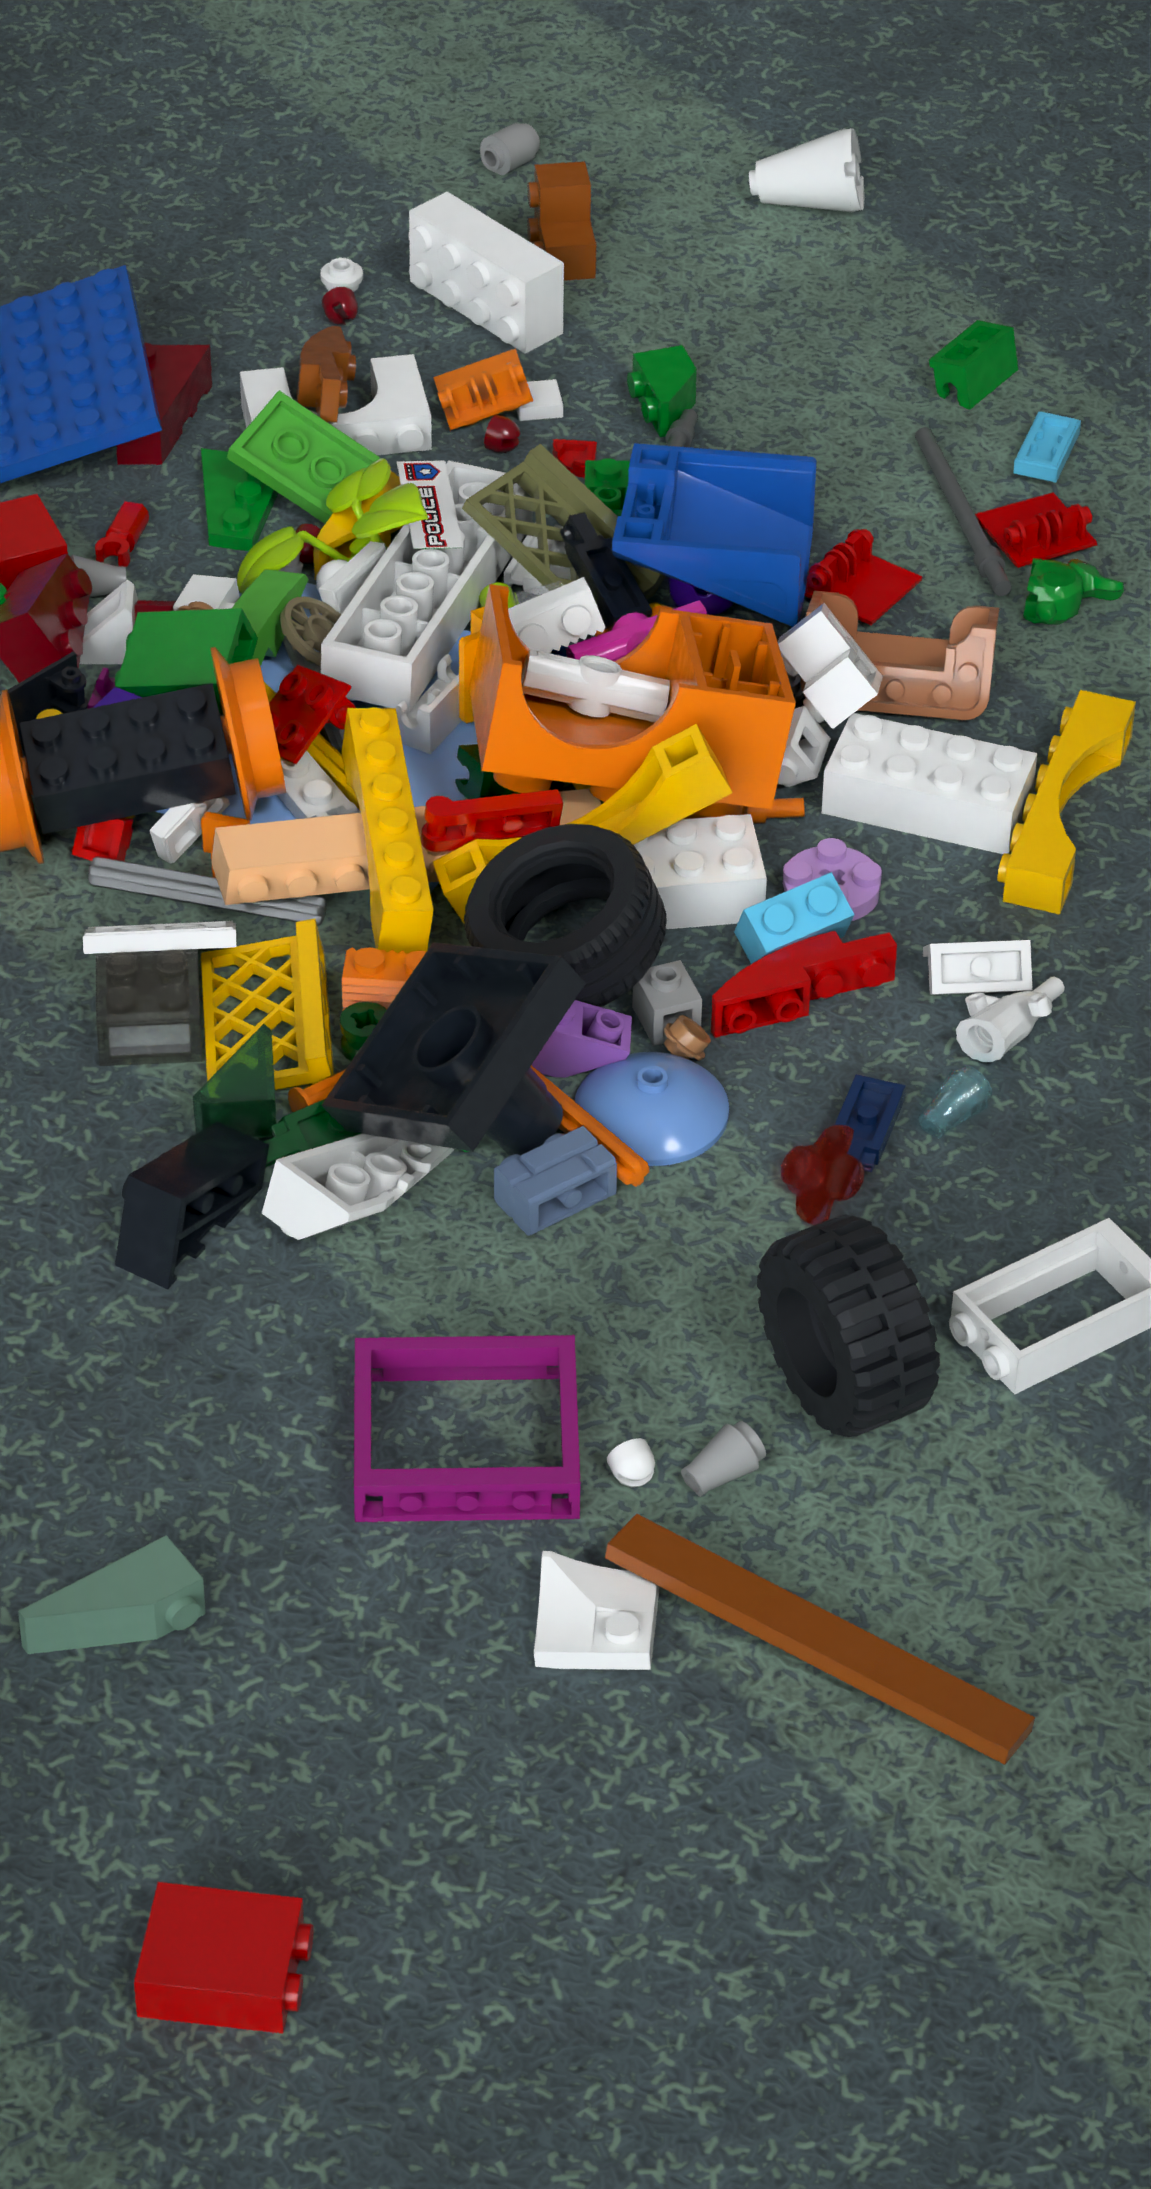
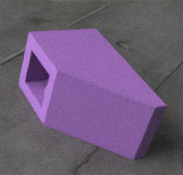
M575 1000L532 1063V1066L541 1074L566 1078L625 1060L630 1053L632 1016Z

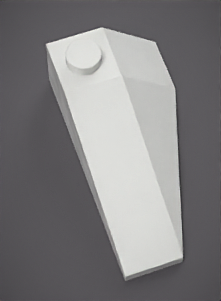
M359 1134L277 1159L262 1214L277 1224L285 1234L297 1240L346 1225L386 1210L448 1157L454 1149Z

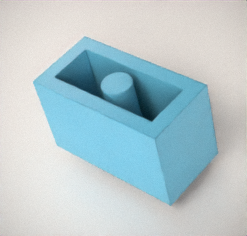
M831 872L744 909L734 933L752 964L774 951L809 937L836 931L838 936L842 938L845 936L855 914Z

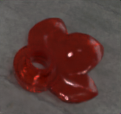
M834 1125L825 1129L814 1145L794 1147L787 1153L782 1162L781 1178L787 1184L789 1190L796 1194L797 1214L802 1220L813 1226L829 1219L835 1200L845 1201L855 1196L863 1185V1164L857 1158L847 1154L854 1132L848 1126Z

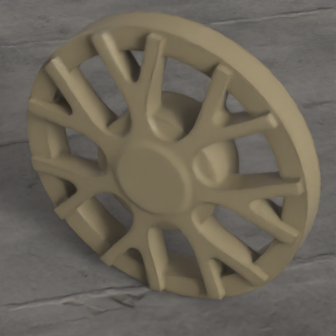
M296 597L291 599L281 611L280 623L282 632L293 646L292 648L304 656L305 660L321 666V643L341 614L320 600L311 597ZM303 608L309 609L311 614L309 618ZM291 617L294 618V619H295L297 622H299L300 624H298V623H296L295 621H293V620L291 619Z

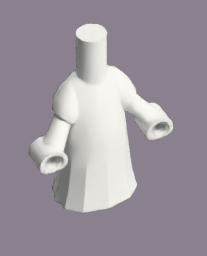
M1050 977L1033 991L1017 992L1003 996L1001 999L985 995L984 993H975L966 997L965 1001L971 1017L962 1020L956 1028V1040L960 1044L962 1051L972 1059H977L981 1062L1000 1060L1008 1050L1028 1036L1040 1017L1048 1016L1052 1012V1001L1064 992L1063 982L1057 977Z

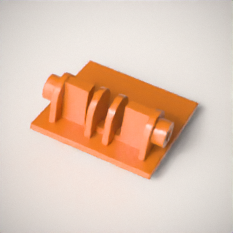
M516 348L433 377L450 430L473 425L484 418L504 411H513L521 405L533 402Z

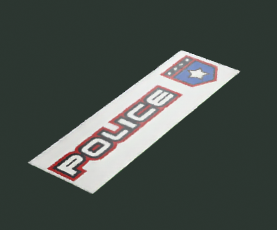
M397 462L401 485L413 483L421 492L422 503L428 516L427 520H420L409 524L413 549L463 548L446 462Z

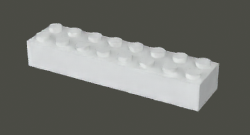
M449 460L446 467L463 548L413 549L409 524L403 525L321 643V674L351 685V690L345 696L347 699L376 704L384 708H395L404 700L408 708L406 712L412 710L437 672L439 661L450 652L471 620V611L478 609L480 606V592L487 585L495 583L512 557L462 509L466 499L504 475V472ZM517 483L513 484L514 495L532 498ZM487 502L482 505L492 515L505 517V506ZM515 508L516 520L532 523L533 511ZM517 533V539L522 542L526 535Z

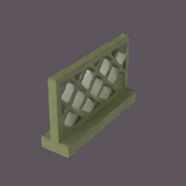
M541 444L529 451L524 462L466 499L462 507L473 520L548 591L578 580L579 577L566 554L548 551V539L564 541L560 534L562 528L547 526L545 514L551 515L564 527L570 515L585 512L597 535H602L605 539H613L618 518ZM517 483L532 498L514 495L513 484ZM487 502L505 506V517L492 515L482 505ZM515 508L534 511L536 523L516 520ZM517 533L537 537L538 549L523 545L517 539ZM625 561L646 600H648L657 592L666 576ZM550 564L570 568L571 580L558 578L550 570Z

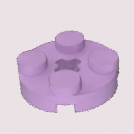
M823 839L818 843L817 847L801 851L784 865V892L832 872L836 881L840 883L838 885L855 914L852 921L867 915L878 903L882 877L881 867L863 853L847 848L846 844L839 839Z

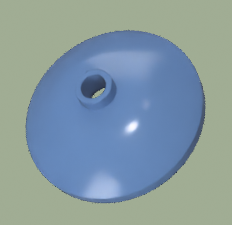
M632 1053L625 1060L596 1068L582 1081L575 1095V1102L643 1158L649 1166L676 1164L704 1153L723 1135L729 1117L728 1097L716 1077L702 1066L686 1058L668 1053Z

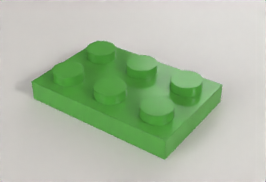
M280 390L232 444L227 454V459L324 524L333 514L326 506V499L330 491L348 475L367 468L373 462L381 459Z

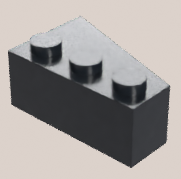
M216 1121L129 1174L122 1189V1198L125 1201L115 1266L168 1290L177 1280V1275H174L177 1265L187 1255L197 1259L205 1250V1244L200 1242L215 1225L225 1228L262 1189L269 1144Z

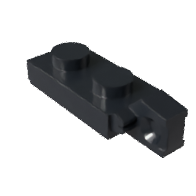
M585 512L570 515L564 527L560 530L565 543V552L579 579L584 577L608 631L612 630L614 624L628 613H643L649 618L652 615V609L625 560L613 555V539H605L602 535H597Z

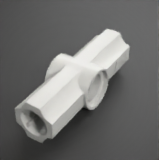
M529 649L525 658L521 676L523 693L568 703L573 710L592 717H606L610 713H615L635 719L656 722L666 711L670 690L669 680L622 670L620 665L607 658L585 655L580 660L532 649Z

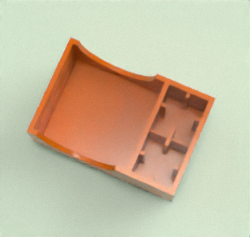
M489 584L469 692L482 771L493 772V778L499 785L519 793L549 790L552 780L590 785L589 790L591 794L597 799L606 802L640 768L653 746L697 724L719 760L733 793L695 813L705 817L741 815L743 806L772 810L796 702L771 623L659 608L656 621L645 639L630 653L614 662L620 665L622 670L669 680L670 690L666 711L656 722L635 719L615 713H610L606 717H592L573 710L568 703L523 693L521 676L529 648L519 638L511 623L508 612L509 588L507 586Z

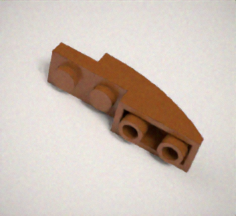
M330 326L323 329L304 344L300 355L299 383L296 397L299 404L304 407H315L320 418L326 422L337 423L338 409L346 408L348 396L347 381H354L356 372V356L351 355V341H345L341 326Z

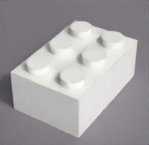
M751 814L682 819L634 844L637 851L641 854L663 900L667 918L666 929L738 924L744 909L766 900L767 877Z

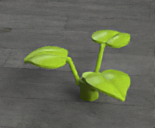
M381 458L370 464L367 468L355 471L341 480L330 491L326 499V506L333 513L341 512L352 506V510L358 520L352 528V533L356 539L349 547L352 553L350 559L306 531H300L296 534L293 527H285L261 539L246 554L238 571V590L243 594L265 569L278 571L288 565L297 557L303 547V543H309L334 560L349 562L370 541L384 543L378 533L420 520H427L428 516L422 503L421 492L413 483L402 484L382 494L372 503L369 511L363 513L362 501L377 495L384 488L389 480L391 467L385 458Z

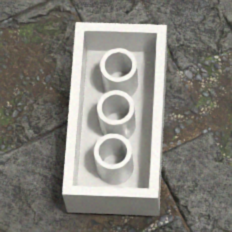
M445 192L409 210L410 281L416 287L427 291L441 300L446 306L454 308L471 319L476 325L484 327L500 337L503 342L511 344L525 354L563 334L564 263L449 192Z
M853 713L850 715L824 770L822 814L995 853L1009 854L1014 827L1016 823L1022 824L1026 799L1029 793L1033 794L1037 753L1021 750L1013 746H1002L975 740L967 736H957L925 729L917 725L884 720L872 715Z

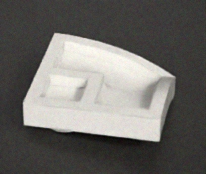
M542 1551L539 1608L534 1646L535 1667L651 1670L659 1586L631 1571L596 1566L562 1556L552 1551Z

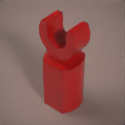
M124 501L106 531V536L95 544L96 561L104 562V559L109 556H118V566L127 567L129 565L130 552L136 546L149 521L148 510L143 504Z

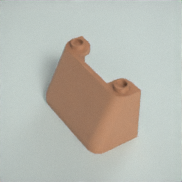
M814 591L806 616L825 603L883 676L878 694L858 710L970 720L980 716L987 708L991 689L999 608L986 606H967L963 608L953 618L949 640L858 632V610L849 597L839 593ZM801 677V690L803 692L806 682Z

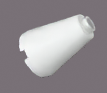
M844 128L756 161V170L749 171V184L752 196L759 195L761 203L846 212L863 210L864 180L863 176L860 177L859 163L862 162L855 129Z

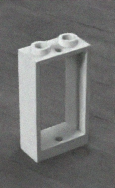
M1107 1218L954 1291L951 1318L949 1320L951 1333L960 1345L968 1346L982 1360L983 1366L990 1377L995 1380L1000 1379L1014 1394H1017L1151 1328V1258L1110 1218ZM1094 1270H1097L1125 1298V1300L1022 1350H1019L991 1321Z

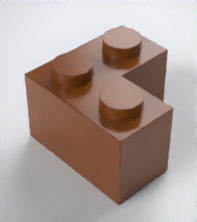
M585 161L535 165V182H528L527 184L529 208H534V218L527 219L529 242L564 263V281L596 278V241L590 221L591 183Z

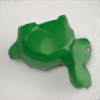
M1033 558L1031 575L1027 586V591H1030L1026 598L1023 618L1032 623L1062 624L1078 615L1081 601L1084 598L1095 597L1110 601L1117 600L1124 592V583L1101 576L1094 566L1079 559H1071L1068 561V564L1055 560Z

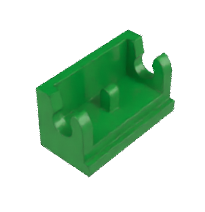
M977 320L929 359V366L934 369L935 385L939 397L945 399L950 395L948 383H951L957 389L959 405L970 410L1018 370L1014 328Z

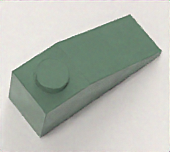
M166 1535L19 1610L22 1648L27 1654L156 1640L174 1630H184L190 1627L199 1617L206 1614L203 1577Z

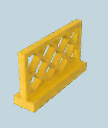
M315 919L296 922L295 936L201 953L207 1089L210 1100L228 1099L310 1083L315 1084L334 1075L326 960ZM291 956L277 970L265 965L271 958ZM231 965L240 967L228 979L214 973V968ZM254 974L266 979L253 992L241 986ZM279 987L292 992L280 1004L267 999ZM230 995L242 1001L230 1013L217 1008ZM256 1008L268 1013L256 1026L243 1021ZM281 1021H284L294 1026V1028L282 1039L269 1033ZM231 1030L244 1035L232 1048L219 1043ZM258 1042L271 1048L258 1061L245 1055ZM284 1055L298 1062V1067L279 1071L271 1068ZM234 1064L247 1070L239 1078L220 1081V1077Z

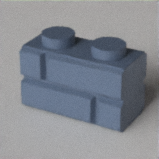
M584 1126L564 1135H552L543 1145L522 1155H510L499 1166L494 1168L495 1202L509 1217L513 1218V1221L527 1236L613 1196L617 1191V1163L615 1157L602 1144L598 1145L597 1139Z

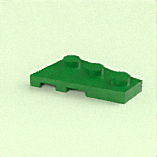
M201 448L209 546L249 551L257 543L278 492L227 459L228 452Z

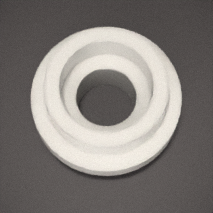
M347 258L333 259L324 265L320 271L321 281L328 291L336 287H347L354 292L363 280L361 266Z

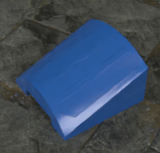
M634 443L629 464L628 487L621 516L617 518L612 540L613 555L793 627L801 620L807 585L814 525L817 460L809 456Z

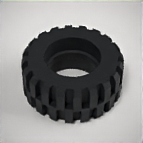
M846 1214L836 1216L772 1243L760 1261L759 1268L761 1271L757 1275V1288L761 1294L758 1298L759 1310L764 1316L765 1325L763 1327L767 1340L771 1341L775 1352L773 1356L777 1366L782 1368L787 1378L786 1384L792 1394H796L800 1399V1406L808 1415H813L816 1418V1423L820 1427L830 1430L832 1434L857 1437L923 1409L933 1396L934 1390L938 1385L939 1376L936 1371L940 1366V1356L935 1349L937 1336L935 1327L931 1325L928 1312L930 1310L925 1296L922 1297L916 1285L918 1280L912 1269H908L902 1260L903 1254L896 1244L889 1243L887 1234L880 1227L872 1226L871 1221L865 1218Z

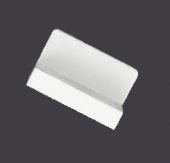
M1030 940L929 944L923 947V957H928L930 995L1033 990Z

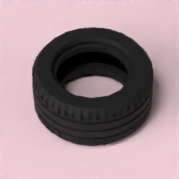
M565 824L547 827L520 838L504 848L486 865L477 877L465 906L464 927L471 947L561 956L586 982L575 1000L602 1007L627 993L647 973L655 962L664 941L667 918L663 900L641 854L629 840L614 831L597 826ZM588 898L608 899L604 908L585 926L562 938L538 943L524 941L527 933L546 914L570 902Z

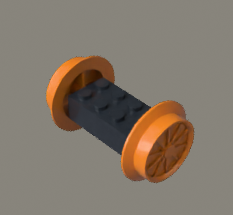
M216 647L210 648L223 716L219 714L213 683L21 722L20 728L26 756H23L8 690H2L0 695V852L26 847L39 864L44 863L32 795L34 796L43 834L235 795L236 791L229 754L232 755L245 817L247 821H251L257 799L286 793L278 744L258 658L228 664Z

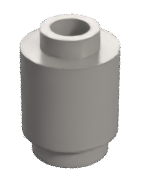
M510 124L483 139L480 145L481 160L487 169L503 176L530 162L535 157L540 148L539 136L535 129L528 124Z

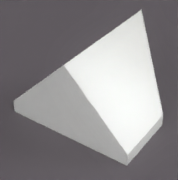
M128 579L87 613L88 622L85 625L82 644L83 654L80 657V664L123 663L126 653V639L128 634L132 632L135 623L134 605L138 601L135 585Z

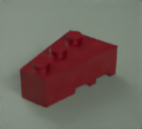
M144 343L162 431L116 445L118 465L163 464L182 435V427L188 417H193L196 413L197 403L203 394H208L212 388L210 345H152Z
M68 554L19 572L4 594L6 601L0 605V659L19 683L71 652L76 653L77 668L79 669L80 657L83 654L82 644L85 625L88 622L87 611L90 594L92 593V583L86 571L78 568Z

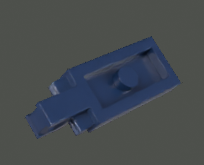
M855 1075L828 1141L827 1162L834 1164L832 1190L852 1195L861 1170L873 1172L875 1165L879 1164L904 1103L906 1085Z

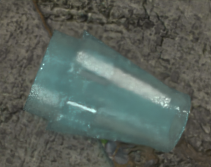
M963 1066L959 1070H951L926 1110L919 1115L918 1121L921 1128L935 1138L940 1139L949 1130L985 1110L988 1106V1099L992 1096V1088L988 1080L978 1070L970 1066Z

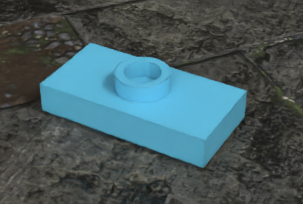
M1041 411L1038 412L1014 461L1013 473L1057 482L1080 434L1081 420Z

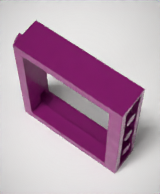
M575 1335L355 1338V1522L580 1519V1458ZM373 1368H383L381 1370H372ZM559 1379L561 1467L371 1469L372 1381ZM552 1494H568V1498L552 1499ZM366 1496H383V1501H366Z

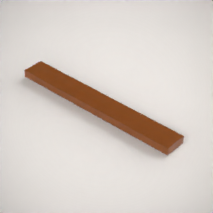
M636 1514L607 1544L605 1555L607 1560L1004 1765L1032 1732L1035 1717L639 1514Z

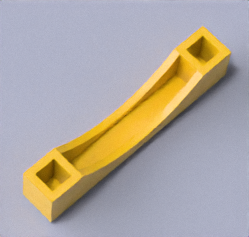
M1080 690L1073 708L1065 707L1060 723L1059 732L1061 736L1054 735L1050 743L1047 758L1049 765L1041 764L1035 785V792L1037 794H1028L1023 811L1024 824L1016 823L1010 843V851L1012 853H1004L1000 861L997 881L1004 883L1003 902L1055 914L1061 913L1073 882L1076 847L1065 832L1060 813L1067 801L1084 784L1101 773L1121 765L1132 738L1135 701Z
M347 708L342 758L347 785L351 786L356 794L363 820L369 870L371 924L375 947L386 952L394 950L398 953L403 950L407 954L411 951H427L433 917V905L396 708Z
M695 724L653 746L640 768L619 791L602 805L567 824H587L614 831L634 845L693 813L712 805L733 792L719 760L698 725ZM522 837L501 840L475 839L432 862L445 897L463 923H465V906L477 877L496 855Z

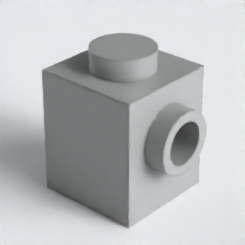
M681 960L650 967L644 977L633 986L632 1008L653 1046L664 1044V1041L667 1039L664 1033L665 1026L668 1023L673 1024L680 1015L692 1019L701 1026L702 998Z

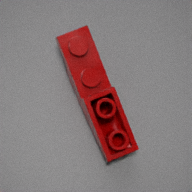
M831 931L809 937L774 951L742 969L712 995L711 1033L716 1038L733 1033H744L750 1029L779 1022H790L809 1015L810 1000L829 998L839 993L864 987H876L882 983L894 981L897 944L890 932L843 943L837 932Z

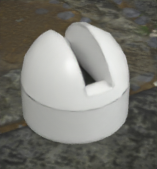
M636 1438L625 1441L615 1447L607 1457V1463L613 1475L623 1485L640 1487L648 1483L653 1476L655 1459L647 1441L644 1439Z

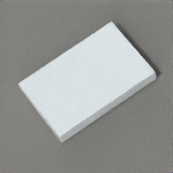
M233 921L88 927L83 935L84 954L237 947L236 923H233Z

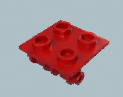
M1054 492L975 514L979 524L1017 568L1032 564L1033 558L1047 560L1097 546V541L1086 530V525L1092 522V513L1089 507H1081L1079 504L1066 507Z
M854 529L848 534L845 543L836 544L832 550L825 554L824 559L820 563H815L810 567L805 596L812 598L814 591L846 595L857 607L858 620L873 625L921 582L922 576L872 555L874 538L871 532L867 529Z
M296 665L293 671L282 680L278 692L269 703L280 758L297 764L326 723H331L336 728L342 730L345 729L347 708H356L345 697L351 690V685L301 665Z

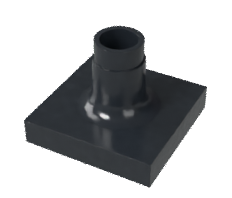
M433 942L321 1106L349 1132L474 1152L484 1135H486L488 1138L495 1140L508 1155L525 1154L543 1145L549 1137L554 1135L563 1117L562 1105L547 1090L545 1083L530 1066L586 982L561 956Z

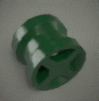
M357 1002L342 1011L340 1029L343 1035L340 1044L341 1052L346 1059L353 1060L386 1012L385 1007L372 1002Z

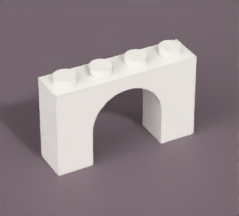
M414 354L371 358V394L373 400L361 409L338 414L337 423H328L376 455L432 450L431 413ZM284 367L240 372L241 407L246 428L278 390L292 398Z

